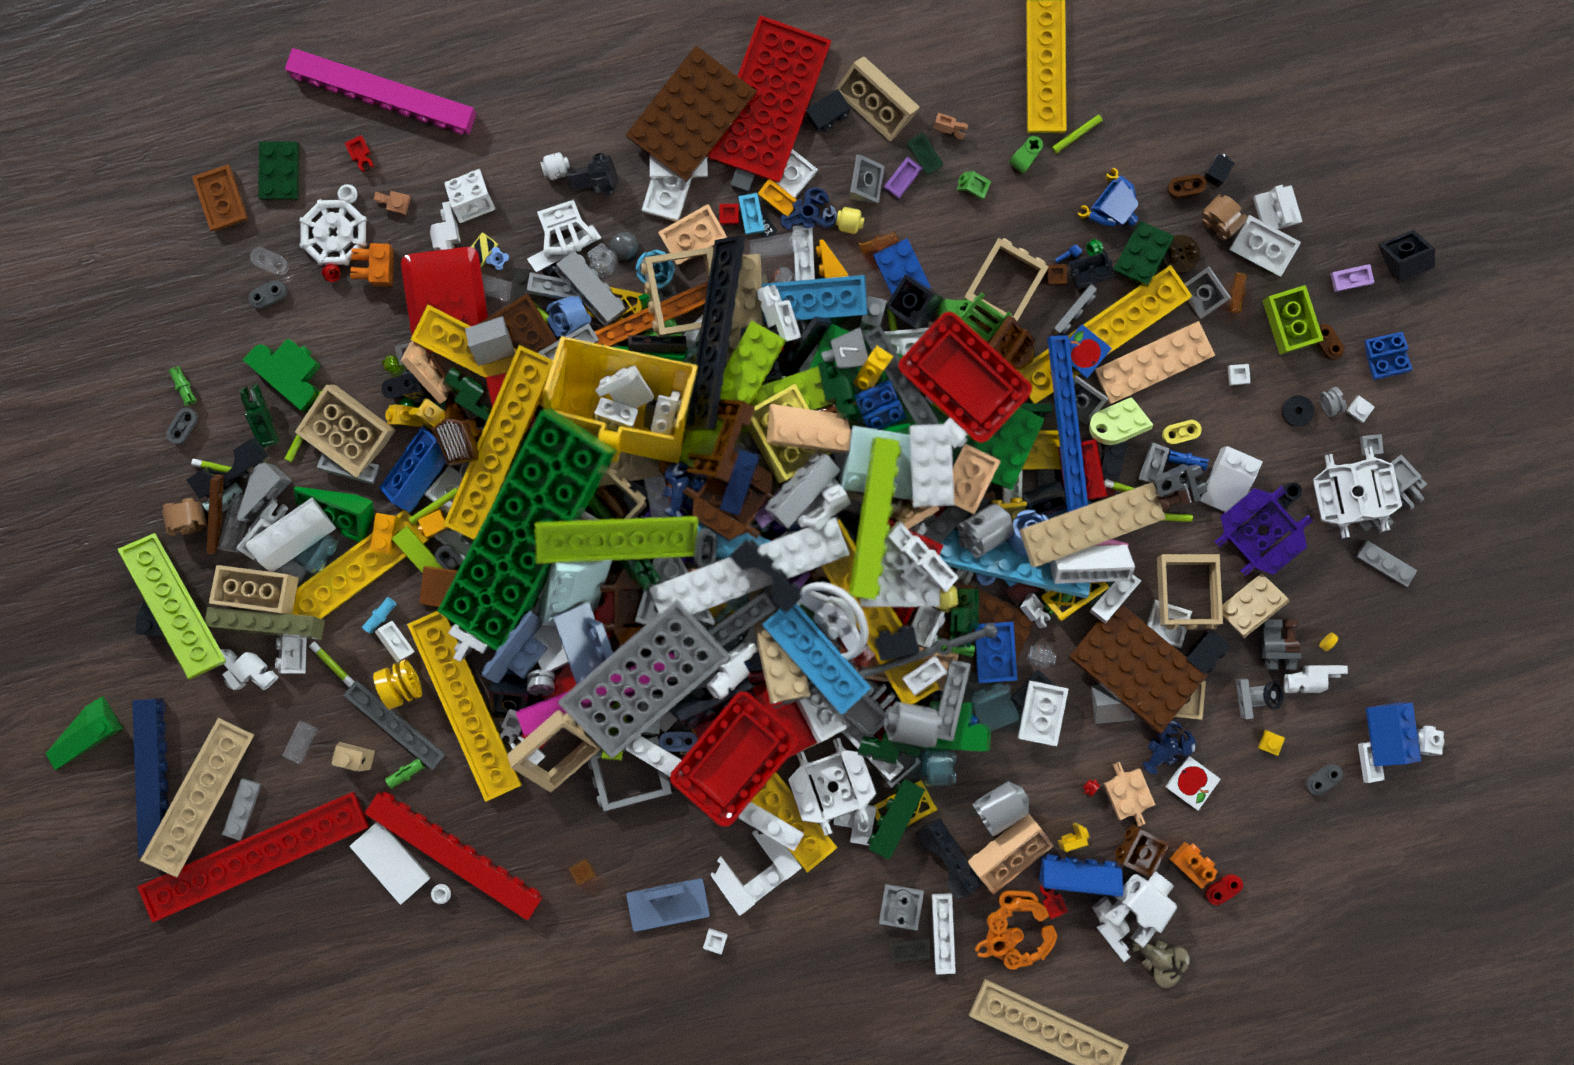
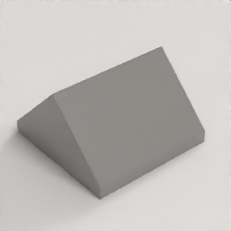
M860 154L856 155L849 199L879 203L885 166Z
M1207 267L1184 284L1192 295L1188 302L1200 319L1231 299L1210 267Z
M503 316L465 329L469 348L478 366L516 354Z
M1075 376L1073 381L1078 420L1087 425L1091 421L1092 416L1108 400V397L1078 376Z
M1100 684L1091 685L1095 724L1134 720L1135 714Z

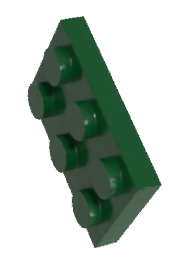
M259 142L258 198L260 200H299L298 142Z
M1139 220L1113 268V272L1148 287L1172 244L1174 235Z

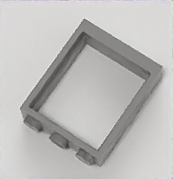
M659 735L646 738L660 747ZM602 750L598 751L588 760V766L590 770L593 769L595 776L592 777L594 788H598L599 796H597L598 805L603 807V811L668 795L673 792L670 777L658 770L662 789L609 803L598 758L602 757Z

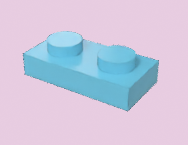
M758 194L738 196L745 234L765 232Z

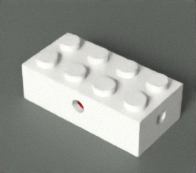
M951 424L910 426L913 506L954 505Z

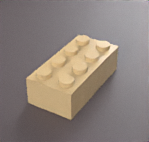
M216 565L209 604L250 611L292 614L299 578L289 574Z

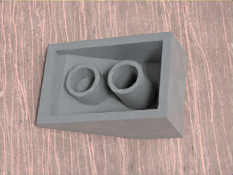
M263 462L253 469L254 473L249 478L237 516L239 521L253 523L270 499H276L292 482L276 465Z

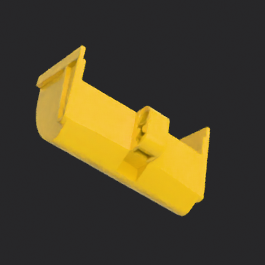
M561 336L544 388V410H555L617 450L611 462L617 463L620 452L679 464L687 409L697 374V366ZM635 365L653 393V399L658 400L659 395L671 398L673 390L680 392L679 399L682 400L680 410L676 411L675 417L678 418L675 428L671 430L670 436L654 433L648 428L643 427L646 404L635 408L638 410V414L634 421L633 429L619 426L618 432L609 430L606 423L594 420L595 413L592 419H587L594 404L598 405L601 398L614 401L609 393L601 397L598 395L596 389L600 385V380L606 376L611 377L623 368L627 369ZM566 391H567V392H568V397H567V399L564 400V401H561V399H564V398H565V396H566ZM574 395H576V396H578V397H575V398L572 400V405H573L575 408H581V407L583 406V403H584L585 406H584L583 409H581V410H574V409L571 407V405H570V400H571V398H572ZM560 407L563 408L564 413L559 412Z

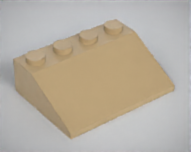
M326 385L295 433L354 477L358 478L386 446L396 430L338 386Z

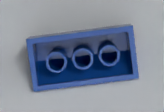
M424 425L420 428L379 487L392 504L409 513L418 505L419 500L430 488L431 483L440 474L441 469L446 463L440 445L430 429Z
M1047 854L1046 857L1041 856L1039 881L1044 888L1123 897L1122 869L1119 865H1116V862L1106 860L1105 863H1098L1097 860L1090 858L1080 861L1072 856H1066V859H1062L1054 854Z

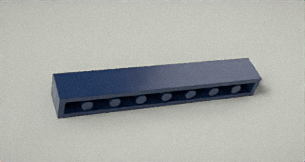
M163 698L132 700L138 857H142L169 809V800H167L169 783L166 780L168 763L165 760L167 743L164 738V733L166 732V723L164 722L166 705L163 702Z

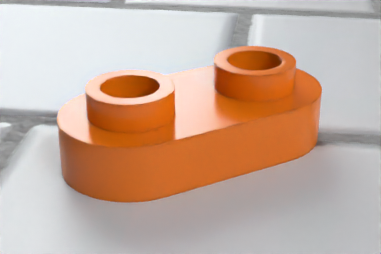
M1005 890L1001 892L998 898L1001 907L1006 904L1005 898L1008 896L1011 897V902L1007 903L1008 905L1016 902L1017 898H1030L1038 902L1037 896L1031 891Z

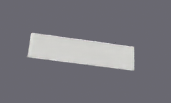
M593 225L589 226V228L596 234V240L600 239L601 236L598 234ZM583 230L576 233L578 240L587 235ZM571 236L564 239L566 245L574 243ZM558 242V243L552 245L551 247H561V246H560V243ZM543 250L527 260L537 272L566 256L550 255L545 257Z

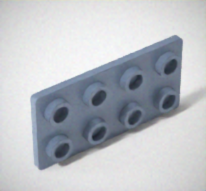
M588 602L553 617L575 682L578 684L613 654L605 629L601 622L595 620Z
M531 611L521 618L518 627L510 632L505 644L497 649L492 661L485 665L481 675L495 683H499L506 672L511 669L518 676L525 679L548 648L534 638L542 626L541 618Z
M702 878L628 892L626 894L634 932L710 916Z

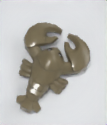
M1157 940L1155 947L1148 943L1144 947L1135 941L1132 943V950L1134 952L1140 950L1147 958L1142 962V965L1148 971L1154 967L1155 983L1162 988L1173 987L1179 982L1181 977L1177 975L1175 978L1170 979L1171 976H1175V972L1162 973L1173 967L1172 957H1174L1175 965L1178 969L1180 968V962H1183L1181 972L1184 973L1189 966L1190 956L1187 950L1181 946H1174L1165 951L1167 943Z

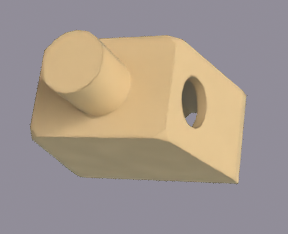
M339 742L336 745L331 765L354 771L370 770L375 751Z

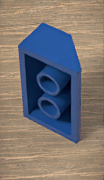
M1396 702L1366 708L1374 766L1399 765L1421 761L1413 703Z

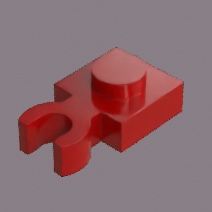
M362 135L344 143L354 162L358 161V167L362 172H365L363 168L365 163H369L372 168L374 167L372 160L367 157L371 152Z
M1039 886L1040 892L1047 897L1042 902L1050 919L1069 912L1061 893L1055 895V889L1044 891L1043 886Z

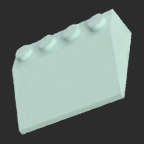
M853 426L850 435V448L845 454L839 476L841 487L845 490L864 492L872 438H888L899 440V446L902 447L900 458H897L896 463L899 466V470L893 482V485L896 486L894 497L913 500L910 435Z
M612 560L551 563L539 606L542 626H555L554 616L585 602L590 604L594 613L602 595L600 589L603 588H600V584H605Z

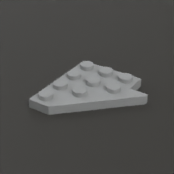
M681 557L654 558L652 565L661 578L660 583L689 573ZM650 589L644 590L635 620L647 625L659 615ZM708 608L692 614L697 620L715 624V620ZM674 622L670 625V629L672 631H679L681 625Z

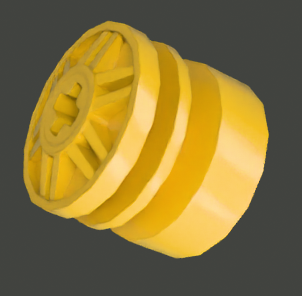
M406 659L400 661V664H393V673L387 667L375 672L373 675L377 692L389 710L403 705V697L409 702L413 700V697L416 699L422 696L418 675Z

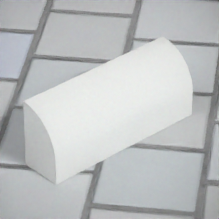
M1127 545L1091 546L1050 561L1051 573L1055 584L1131 581L1135 569Z

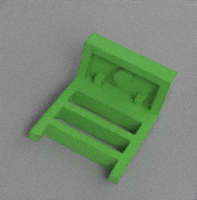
M981 292L959 317L981 338L988 342L999 330L1007 316L1012 314L1008 311L1004 316L982 301L985 294ZM976 305H979L1000 321L996 324L974 308ZM968 314H972L991 327L992 330L990 332L986 331L967 317Z

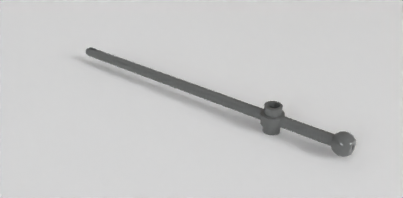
M988 623L982 630L950 641L944 638L936 642L935 646L919 651L920 653L897 658L862 670L858 674L862 678H866L936 653L947 655L954 647L983 637L994 638L998 635L994 623ZM942 645H947L945 649L940 648ZM817 687L809 689V697L821 693ZM805 698L782 701L781 704L773 706V708H778Z

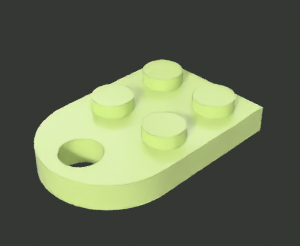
M1131 397L1095 413L1091 418L1089 430L1092 437L1098 442L1106 445H1115L1151 430L1153 423ZM1102 428V429H1104L1106 432H1105V433H1100V432H1098L1096 429Z

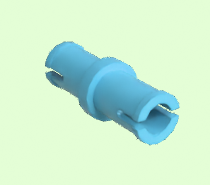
M386 597L379 608L374 609L373 615L362 628L372 634L381 622H385L386 616L397 605L396 602Z

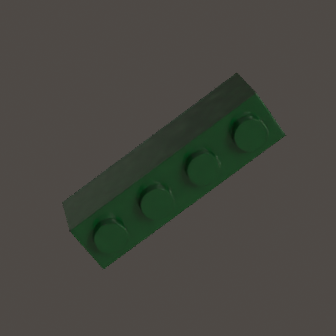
M905 778L903 781L897 782L894 788L896 794L893 799L889 798L885 806L888 810L885 816H880L876 824L879 827L876 834L871 833L867 841L870 844L869 850L888 860L891 859L925 792L924 788Z

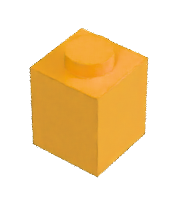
M437 510L418 520L420 523L418 529L422 536H426V538H432L450 528L443 525L446 516L441 510Z

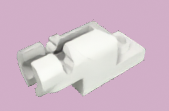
M450 201L442 203L441 216L443 221L446 222L431 225L430 235L435 251L453 249V244L461 243L456 216Z
M775 285L756 290L758 301H762L760 307L764 312L768 328L777 326L780 337L784 338L786 342L801 338L790 300L782 301Z
M275 498L270 499L248 529L246 536L237 546L238 551L253 560L255 557L246 547L247 542L283 518L288 511V507L282 503L277 510V515H272V512L278 505Z
M744 640L728 653L730 659L718 668L720 672L707 684L708 690L713 697H718L721 700L729 693L728 689H735L749 675L744 661L749 660L758 650L754 643Z
M220 649L226 659L224 665L241 683L248 682L252 678L251 681L262 690H266L278 679V676L273 671L266 672L268 665L255 653L245 652L236 659L237 655L232 650Z
M1343 665L1302 666L1303 672L1285 674L1284 691L1286 693H1298L1299 691L1302 693H1321L1328 690V674L1329 677L1339 678L1341 674H1348V668Z
M1104 896L1092 906L1100 921L1096 928L1125 962L1130 958L1127 954L1129 949L1121 939L1130 932L1129 925L1123 919L1116 926L1105 917L1113 907V904L1108 897Z

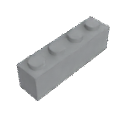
M573 251L556 264L555 272L576 296L582 299L584 305L604 327L611 325L623 315L625 307L622 300L618 297L616 298L611 293V288L606 283H602L597 272L586 265L585 259L580 254L578 255Z
M817 450L809 457L804 466L796 471L795 476L784 484L776 497L769 501L765 509L780 525L789 528L838 474L840 469L827 454Z

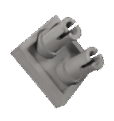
M885 884L879 924L918 930L924 891Z

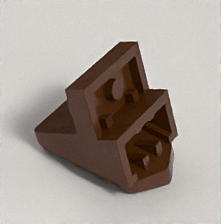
M1007 316L999 330L987 343L1016 370H1021L1033 362L1035 339L1028 330L1021 328L1014 317Z
M443 419L435 427L431 428L448 465H458L479 459L477 442L483 429H477L476 421Z

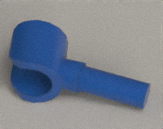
M1073 245L1067 252L1056 258L1055 261L1059 263L1070 255L1076 258L1082 252V249L1078 245Z

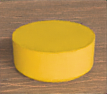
M1331 632L1321 641L1319 647L1324 651L1330 650L1337 643L1338 636Z

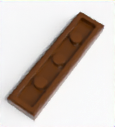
M218 474L210 480L207 554L216 553L220 548L224 476Z

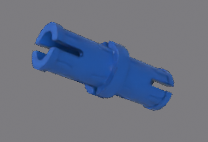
M1172 450L1169 451V458L1167 459V462L1191 466L1197 464L1203 471H1206L1207 463L1209 462V459L1192 456V453L1184 454Z

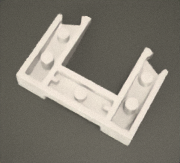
M754 830L752 834L770 857L773 864L745 885L741 883L722 856L717 860L720 866L716 874L711 873L712 878L739 916L755 905L759 899L785 879L787 880L802 868V865L786 846L765 833L759 834L758 830Z

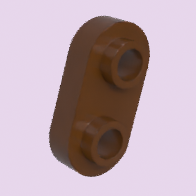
M1200 174L1176 177L1169 182L1167 192L1173 198L1198 195L1205 190L1207 182ZM1197 183L1198 188H1194L1192 184ZM1174 186H1178L1179 191H1175Z
M1319 325L1321 334L1322 330H1325L1327 336L1322 335L1323 341L1317 343L1318 347L1327 359L1336 360L1344 354V345L1330 325ZM1333 346L1337 348V353L1333 352Z

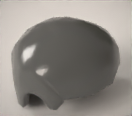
M620 232L610 241L609 251L611 256L619 262L630 261L638 254L640 245L634 234Z

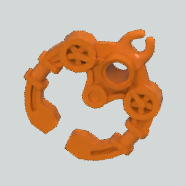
M1017 898L1016 902L1009 905L1006 903L996 912L991 913L987 918L989 930L986 940L980 942L975 948V951L979 952L980 948L984 946L987 948V952H979L977 956L987 958L993 955L1001 959L1004 965L1011 970L1031 966L1033 962L1040 959L1042 961L1045 960L1057 939L1053 925L1042 928L1041 935L1044 942L1037 948L1038 952L1031 955L1026 952L1021 955L1015 946L1023 940L1024 934L1018 927L1007 928L1008 923L1006 920L1008 917L1013 916L1011 912L1020 909L1021 912L1025 910L1032 911L1033 916L1038 921H1043L1049 917L1045 906L1037 901ZM1001 941L999 946H994L996 942Z

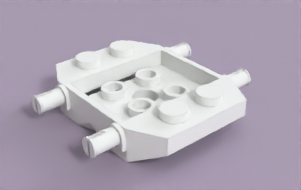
M1373 447L1364 448L1366 460L1352 464L1336 466L1333 454L1325 455L1326 469L1313 479L1321 521L1340 527L1342 539L1350 537L1349 524L1374 519L1380 520L1382 532L1389 531V516L1402 506L1394 466L1389 462L1374 458ZM1371 470L1373 471V476H1374V481H1375V485H1376V490H1377V495H1378L1380 507H1379L1378 501H1377V496H1376V491H1375V487H1374V482H1373V477H1372ZM1334 477H1337L1344 514H1341ZM1354 487H1361L1363 495L1360 497L1353 495L1352 489Z
M841 738L833 740L836 754L812 763L807 762L804 751L797 753L800 767L788 779L802 820L820 823L825 836L832 834L829 825L830 820L841 815L857 811L861 823L868 821L869 818L865 809L877 794L864 757L857 755L858 752L844 749ZM843 762H844V764H845V767H846V769H847V772H848V775H849L851 784H852V786H853V789H854V792H855V795H856V798H857L856 800H855L853 791H852V789H851V786H850L848 777H847V775H846V772H845V769H844V766H843ZM808 775H812L817 793L819 795L824 810L823 812H821L818 801L816 799ZM832 781L837 782L839 786L838 790L834 793L828 789Z

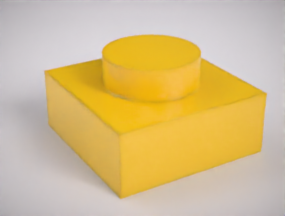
M1265 730L1258 748L1278 756L1285 738Z

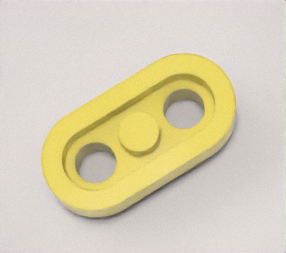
M1195 420L1169 425L1163 430L1162 438L1164 442L1170 445L1193 440L1201 434V425ZM1188 427H1191L1193 429L1192 434L1188 433ZM1169 432L1174 433L1173 439L1169 437Z

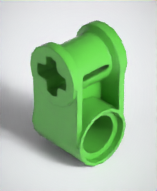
M1037 136L1028 138L1008 163L1024 174L1043 147L1042 140ZM1034 143L1036 147L1031 150L1030 146Z
M944 299L937 307V319L948 311L959 316L961 313H964L963 307L971 305L972 302L969 300ZM969 313L967 317L970 319L973 315Z

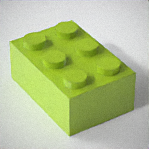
M1306 285L1269 296L1262 300L1280 355L1323 341Z

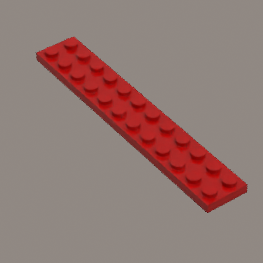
M355 791L185 865L178 877L167 873L137 888L153 923L369 827V824Z

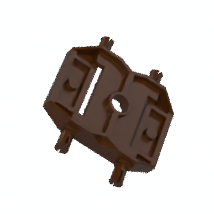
M733 452L730 461L736 462L737 452ZM758 465L750 486L757 489L759 493L754 492L750 488L748 489L739 516L718 510L721 507L729 481L725 482L708 478L699 492H695L688 486L683 491V494L692 498L694 502L693 517L697 516L698 522L728 541L747 533L757 539L761 532L751 527V523L765 501H770L773 497H776L771 492L772 474Z
M625 568L621 569L612 584H600V588H608L600 589V593H613V622L603 624V627H607L604 628L605 631L614 633L621 646L644 628L623 627V624H642L635 620L638 614L637 605L641 602L644 590H624L643 589L636 579H631ZM662 635L655 638L656 643L662 644L661 639L665 637Z

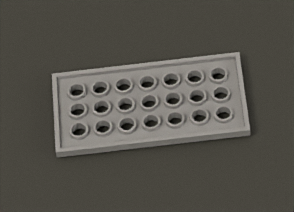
M676 599L558 701V704L613 758L730 659V655L683 604ZM677 622L681 625V629L679 631H672L670 625ZM662 635L666 638V642L658 644L655 638ZM686 637H692L695 642L688 646L684 644L683 640ZM643 648H648L652 653L650 656L644 657L640 654V651ZM675 649L679 651L680 655L677 658H671L668 655L669 651ZM699 651H705L708 654L707 658L703 660L698 659L696 655ZM628 661H634L637 666L635 669L630 670L626 668L625 664ZM661 662L665 665V668L662 671H657L653 667L654 664ZM684 664H691L693 669L690 672H684L682 666ZM613 674H619L622 679L619 682H613L610 677ZM647 675L650 681L643 684L639 681V677ZM674 676L678 679V682L675 685H670L667 679ZM603 686L607 689V692L604 695H599L596 692V688ZM626 688H633L635 694L627 696L624 690ZM655 689H660L663 691V695L661 697H654L652 692ZM584 699L591 700L592 705L590 707H584L582 706L581 701ZM616 700L620 703V707L613 709L609 703ZM639 702H646L648 708L640 710L637 705ZM597 713H603L606 718L603 721H597L594 716ZM630 714L634 717V720L629 723L625 722L623 716ZM610 727H616L618 728L619 733L616 735H611L608 732V729Z

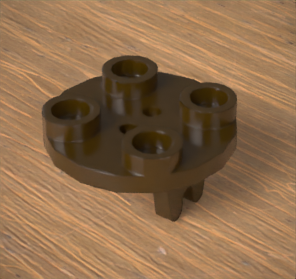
M1176 235L1163 258V262L1166 267L1171 265L1176 273H1186L1198 264L1200 248L1191 237Z

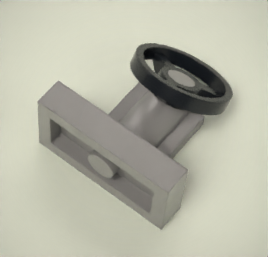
M1235 679L1241 718H1254L1252 707L1267 705L1269 708L1275 709L1282 705L1284 693L1278 682L1270 681L1264 686L1249 687L1248 679ZM1276 686L1279 691V701L1277 700Z

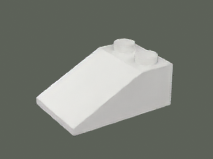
M1228 446L1221 448L1206 482L1207 492L1200 496L1201 500L1199 501L1226 512L1248 493L1263 461Z

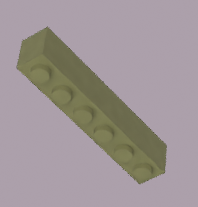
M207 607L205 617L207 627L214 630L322 640L325 620L314 616Z

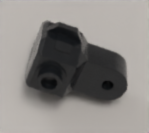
M604 153L594 154L588 167L573 169L565 173L570 190L591 187L596 193L603 192L604 195H610L615 192L614 189L618 183L614 162L610 155L604 156Z
M408 368L401 373L400 377L385 380L381 387L383 395L389 399L407 397L415 403H421L424 399L432 396Z

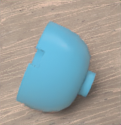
M652 250L643 253L638 259L636 274L643 286L646 283L645 275L641 273L642 260L645 257L666 254L665 252ZM672 261L652 264L657 290L666 287L672 281L675 272L674 264Z

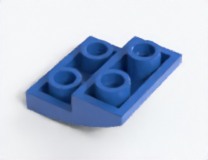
M1403 331L1364 341L1367 361L1373 380L1411 372L1412 366L1407 355L1409 348Z
M890 380L855 395L856 403L867 428L881 430L906 418Z

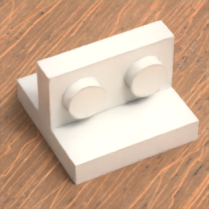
M1279 185L1269 192L1253 197L1259 220L1279 230L1302 222L1292 185L1284 188L1283 185Z
M457 624L449 632L450 635L460 640L454 649L456 651L454 659L462 661L472 652L473 648L481 653H484L489 648L488 645Z

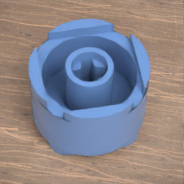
M579 296L566 297L550 303L547 307V312L549 311L550 313L547 321L556 337H566L591 323V317L586 313L582 299Z
M1025 510L1016 516L1012 523L1014 528L1013 536L1008 541L1018 555H1027L1019 530L1048 520L1045 515H1039L1034 510Z

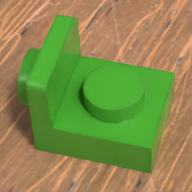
M974 171L964 172L958 180L957 190L966 191L979 199H984L991 181Z

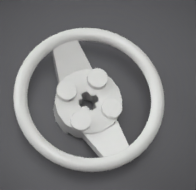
M812 583L803 587L801 592L803 597L796 604L799 607L800 604H803L815 613L813 617L815 624L829 638L836 639L840 637L849 651L842 654L847 661L857 657L863 651L868 639L867 621L858 603L847 592L832 584ZM815 591L831 592L839 596L840 598L833 596L827 597ZM857 619H858L859 626H860V635H859L858 630H857L856 625H855L856 622H857Z

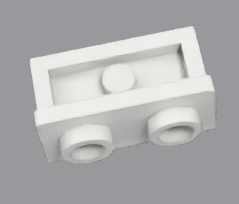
M673 390L671 398L658 396L651 432L670 436L671 430L675 428L678 418L675 417L676 411L680 410L682 400L679 399L680 392Z
M930 606L917 607L910 627H914L919 645L926 648L934 646L938 637L936 635L938 628H941L945 621V617H943L944 612Z

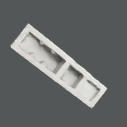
M897 522L889 531L886 538L902 555L906 556L908 561L911 563L913 561L916 562L928 574L927 578L944 592H947L959 578L934 550H929L919 537L913 536L901 522Z

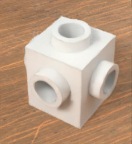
M1423 726V729H1417L1420 754L1427 756L1442 755L1444 732L1436 730L1434 726Z

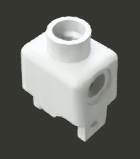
M1154 872L1148 881L1135 874L1123 886V897L1114 896L1117 901L1105 917L1118 926L1127 913L1132 911L1137 916V922L1140 926L1131 936V939L1144 947L1156 931L1162 932L1177 909V905L1167 897L1174 886L1157 872Z

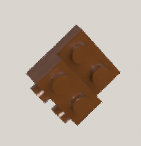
M1132 825L1124 833L1125 840L1122 846H1118L1115 851V860L1143 875L1151 877L1159 867L1170 844Z

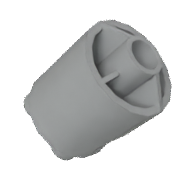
M997 504L988 505L957 525L960 546L963 549L967 548L975 558L981 557L1013 536L1014 532L1011 516Z
M896 702L892 709L886 713L884 728L890 741L926 748L936 746L937 728L939 729L942 724V717L938 716L936 709Z
M1009 781L972 804L992 837L1029 815L1028 796L1022 787Z

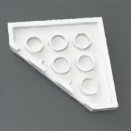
M885 537L884 544L887 545L885 556H882L881 562L884 565L882 576H879L878 582L881 585L880 594L876 596V600L860 598V606H940V588L930 579L926 578L914 590L900 577L903 571L895 569L892 563L895 562L901 566L903 561L899 558V555L902 554Z

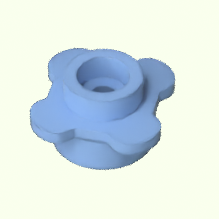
M494 247L490 256L486 257V262L494 265L497 270H501L505 261H508L509 256L507 253H502L498 247Z

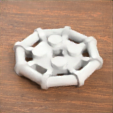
M319 199L303 218L300 217V248L304 249L316 260L319 266L330 263L347 266L352 260L351 254L353 253L350 250L346 254L345 250L352 243L356 244L353 247L355 249L367 247V218L361 215L346 200ZM327 208H340L339 213H328ZM321 211L323 216L316 223L312 222L311 220ZM346 212L352 215L355 220L350 222L345 218ZM309 226L313 228L314 238L309 239ZM354 227H358V239L353 236ZM337 228L336 233L338 235L330 237V230ZM318 244L323 249L322 253L319 254L312 246ZM337 252L340 254V257H328L329 253Z

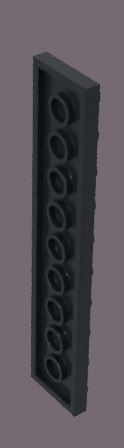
M740 235L718 239L714 243L695 362L697 374L689 400L685 430L688 431L715 430L717 423V413L744 251L745 237Z

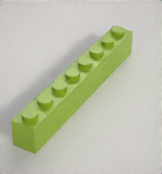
M882 437L872 438L849 595L853 597L876 600V596L880 594L881 585L878 582L879 576H882L884 565L881 562L882 556H885L887 545L884 542L890 530L887 522L893 510L890 502L896 490L893 482L894 477L898 475L899 466L896 463L897 458H900L902 447L899 446V440Z

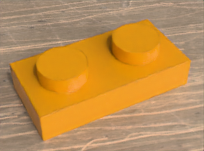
M768 179L758 192L759 197L781 214L789 217L794 211L792 204L797 199L771 179Z
M376 513L370 551L391 554L392 537H394L397 516Z

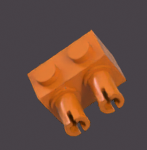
M370 243L369 249H351L353 253L351 254L352 260H369L368 268L351 267V279H368V282L373 286L393 287L394 248L390 244Z
M1184 842L1169 859L1198 887L1203 889L1208 882L1215 879L1218 872L1213 868L1215 863L1208 857L1204 859L1199 854L1201 850L1193 843L1189 845Z

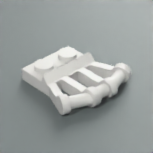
M574 200L537 212L545 232V257L550 255L566 256L569 255V252L581 251L585 245L597 239L596 234L581 220ZM579 226L587 235L578 240L574 227ZM569 229L574 242L569 245L565 244L561 231ZM556 233L561 247H550L551 234Z
M819 494L794 522L801 527L809 526L815 530H820L827 520L850 505V500L830 508L821 494Z

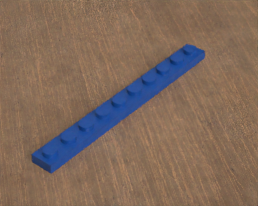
M1068 335L1050 336L1047 338L1067 511L1070 512L1087 506L1088 500Z

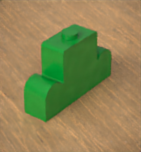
M286 339L275 352L273 349L259 344L243 359L245 363L301 411L307 412L313 405L319 391L314 385L307 382L319 370L321 364L310 355L312 352L304 345L300 347L296 342Z
M941 700L931 701L930 708L936 709L938 713ZM962 702L953 741L937 738L936 746L929 748L989 751L991 750V731L983 723L972 726V703Z

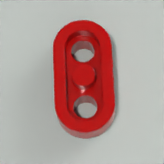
M1228 874L1206 889V899L1213 905H1221L1241 892L1243 882L1238 876ZM1232 882H1236L1235 888H1231ZM1219 892V898L1215 899L1214 894Z

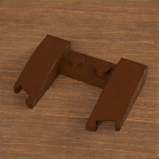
M720 399L717 421L724 423L711 456L689 453L688 459L694 460V469L689 468L687 472L728 482L735 465L734 462L730 461V457L733 454L736 440L740 435L742 425L749 426L755 407L744 401Z

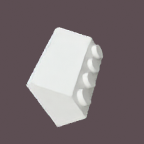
M312 497L249 540L246 547L269 572H274L331 533L336 527Z

